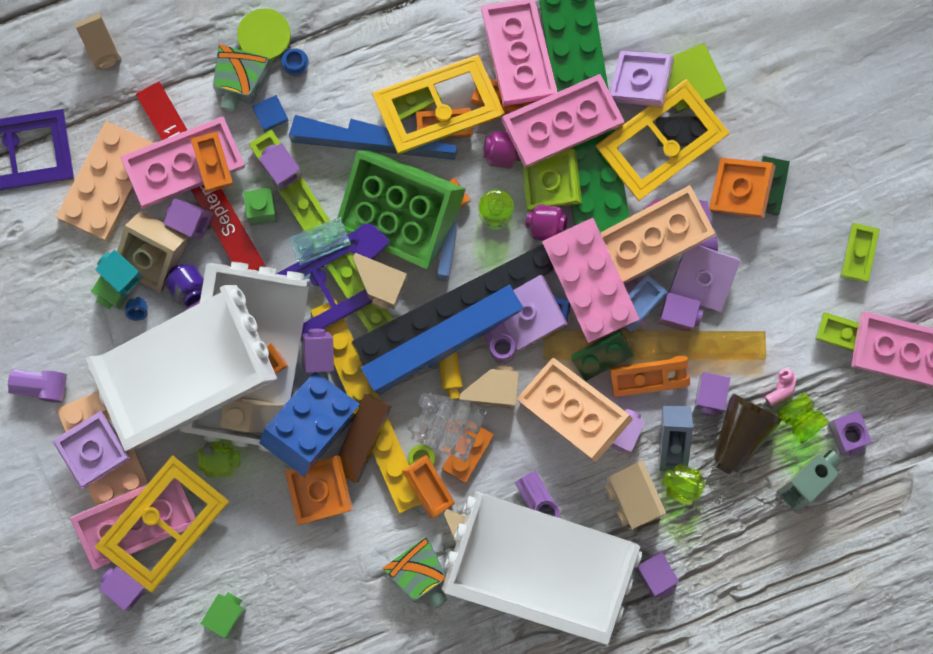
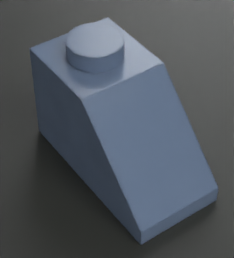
M662 407L659 471L688 472L693 432L691 407Z

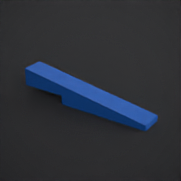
M295 115L289 132L291 143L365 151L374 150L376 152L398 154L387 128L355 119H350L347 129ZM434 141L401 154L455 160L457 146Z
M508 285L364 365L361 369L372 389L381 395L426 366L429 368L433 367L523 311L524 307L512 287Z

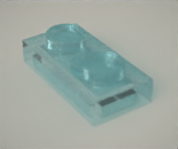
M340 217L289 237L299 265L351 244Z

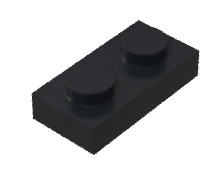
M697 116L658 117L656 119V127L667 141L674 140L680 146H688L708 131ZM657 138V147L664 146Z

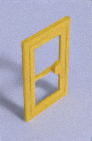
M479 55L372 92V96L398 154L505 116V112ZM470 72L485 106L451 118V108L441 103L434 85ZM428 87L437 106L435 116L442 122L406 134L392 100Z
M685 79L666 93L663 107L648 106L595 145V147L635 198L640 201L728 136L730 132L688 80ZM681 100H684L708 131L680 151L678 142L674 140L667 141L653 121ZM648 125L664 145V154L672 158L641 179L617 148Z
M172 455L96 544L95 548L153 593L230 501ZM174 478L207 504L182 535L178 534L160 519V513L156 508L150 507ZM141 516L147 525L157 524L177 540L151 571L118 546V543Z

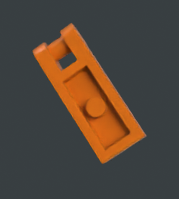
M677 356L668 360L610 368L613 396H628L690 386V376L686 372V368L689 366L688 358L686 356ZM667 371H675L676 376L668 378Z

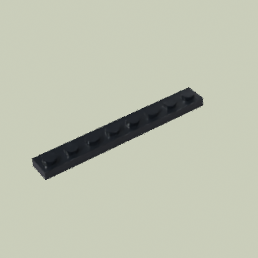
M542 244L351 341V344L364 366L504 287L510 285L515 290L539 275L545 276L555 269Z

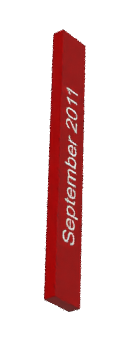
M160 81L136 93L161 140L187 131L185 124ZM204 185L191 189L199 206L213 213L210 225L232 262L249 264L248 269L259 271L260 266L266 267L223 190L219 189L206 193Z

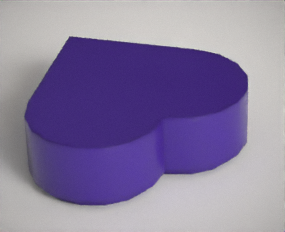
M363 224L357 230V238L360 241L356 248L357 254L374 260L391 244L372 224Z

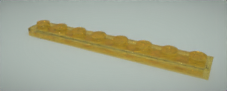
M555 331L543 338V360H551L552 358L556 360H571L572 354L600 339L588 343L583 331ZM621 331L634 352V356L627 360H668L677 356H686L688 360L766 359V331H633L631 334L627 331Z

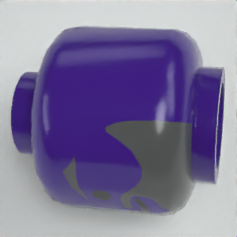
M184 264L174 266L165 281L166 287L174 301L180 305L189 306L201 299L204 278L198 268L194 265Z

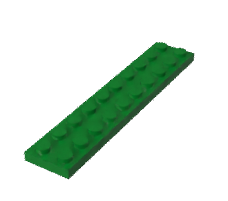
M539 0L545 43L557 92L599 74L608 88L594 0ZM615 129L570 148L576 150L582 204L571 206L574 226L594 218L601 233L629 218L624 183L595 147V145L612 134Z

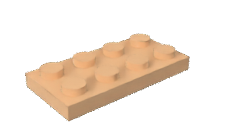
M106 121L56 218L107 242L134 190L120 157L154 143Z
M691 185L601 232L624 284L717 236Z
M554 358L547 363L516 398L521 405L594 462L602 456L633 420L627 412Z
M99 391L57 408L66 432L100 411L104 413L110 423V415L106 406L100 400ZM136 450L127 451L131 457L130 461L88 486L95 506L149 483Z

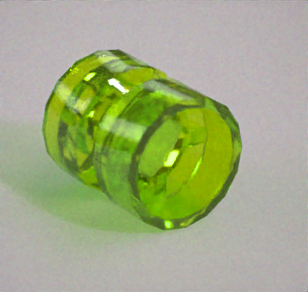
M805 391L777 413L786 426H793L792 433L801 444L830 423L821 410L813 408L815 403Z

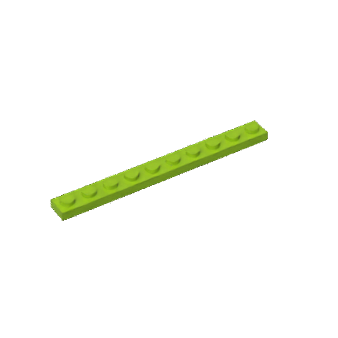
M270 130L248 144L259 161L262 152L271 145L277 146L280 144V141L274 132ZM303 177L282 191H279L276 187L316 251L341 238ZM351 252L325 265L346 299L365 290ZM372 303L355 312L368 333L394 320L388 310L377 308Z

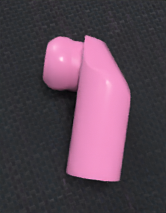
M787 368L780 371L777 390L765 396V400L770 408L779 405L794 395L796 376L791 369Z

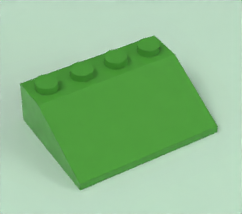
M374 150L357 151L335 229L348 235L359 229L363 224H372L391 242L384 251L429 269L459 213L466 188Z

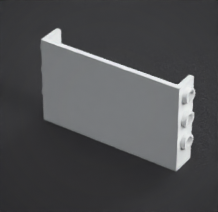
M232 262L231 266L216 263L206 264L200 303L221 293L220 287L224 285H237L246 298L245 305L249 314L253 316L257 323L256 331L260 340L266 346L273 343L288 364L286 368L276 374L277 380L249 393L243 398L285 405L292 397L311 280L304 279V274L287 271V276L276 274V269L260 266L259 271L248 269L249 264ZM223 407L180 428V432L203 435L206 441L220 442L221 439L232 440L231 444L234 446L248 447L249 443L259 445V449L262 451L270 452L259 444L262 433L220 428Z
M224 285L220 287L221 293L103 355L86 358L89 365V374L97 384L100 400L108 410L111 426L117 432L124 451L140 449L277 380L268 358L267 346L259 338L256 331L257 323L253 316L249 314L245 305L246 298L237 285Z
M474 491L472 497L468 496L463 508V512L467 513L464 523L458 524L454 535V540L457 541L454 552L449 551L445 562V567L448 568L442 586L443 592L608 645L615 622H619L623 615L624 607L621 604L624 595H628L631 590L633 579L630 577L633 568H637L641 560L642 552L639 551L640 546L635 542L484 493Z

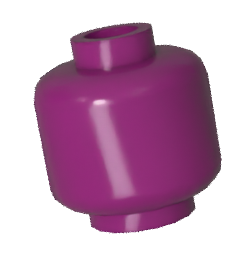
M494 131L490 137L486 136L483 158L487 159L489 166L512 169L516 161L521 162L508 133Z
M539 204L534 208L533 212H528L525 226L530 229L533 239L544 241L567 229L568 217L564 215L560 207Z

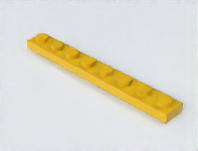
M328 302L310 311L314 318L332 307ZM343 318L325 328V332H329L333 337L334 366L347 395L359 404L364 394H369L380 400L361 369L363 365L351 344V341L354 339L345 319ZM387 416L372 452L398 512L401 514L422 504L402 472L409 464Z

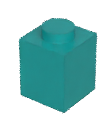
M115 249L111 253H105L97 262L98 267L95 269L123 297L143 278L140 272Z

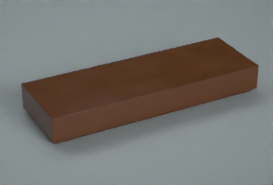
M364 394L338 454L341 458L345 478L354 483L360 481L392 407L369 394Z

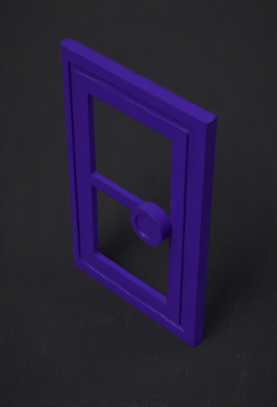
M64 109L0 119V135L4 134L2 142L9 149L12 174L0 175V191L74 179ZM51 127L57 167L18 173L14 148L19 145L20 139L14 132Z
M357 230L276 273L287 276V271L303 273L304 277L310 274V282L314 286H320L332 307L304 322L302 334L308 333L310 329H325L372 303V300L368 298L366 290H363L336 305L325 285L326 274L323 270L319 269L350 251H353L354 254L357 253L356 248L360 242L357 238Z

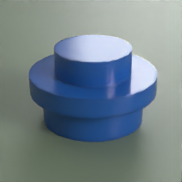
M293 48L283 54L281 64L286 73L296 76L307 70L309 60L304 51Z

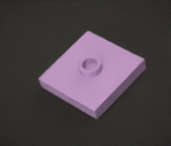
M620 51L610 90L614 102L663 107L674 63L673 55Z
M698 245L682 254L669 293L701 301V306L721 312L740 259Z
M539 275L513 290L523 305L524 310L506 320L504 324L514 340L518 351L568 325L544 276Z
M102 411L52 441L82 490L131 460V457L127 451H124L120 439Z

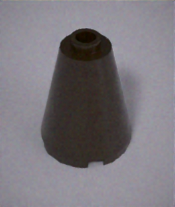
M733 393L729 399L713 458L718 462L716 468L730 475L732 471L739 472L780 426L782 419Z

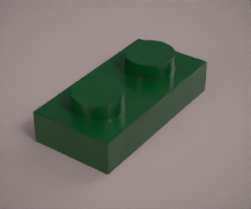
M763 156L761 162L773 163L776 166L765 213L778 216L781 210L790 161Z
M619 329L572 354L571 360L584 380L587 381L633 357L634 352Z

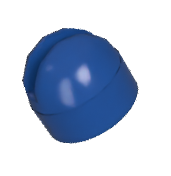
M136 297V299L130 298L125 306L126 317L133 321L145 319L148 315L147 302L141 297Z

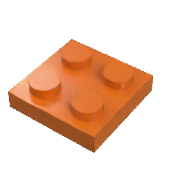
M720 157L709 210L712 213L764 219L776 166L769 162Z
M340 456L317 461L305 477L293 468L284 470L297 525H304L353 511Z

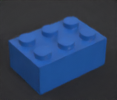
M314 372L264 428L259 444L305 477L351 423L360 404L320 374Z

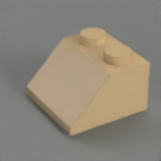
M140 211L125 225L117 252L143 276L139 281L140 283L161 293L166 286L165 281L170 274V270L178 265L182 258L189 236Z
M643 460L608 477L607 481L609 484L605 485L606 491L611 501L616 499L620 508L619 511H616L619 521L623 527L628 526L629 531L657 520L666 514Z

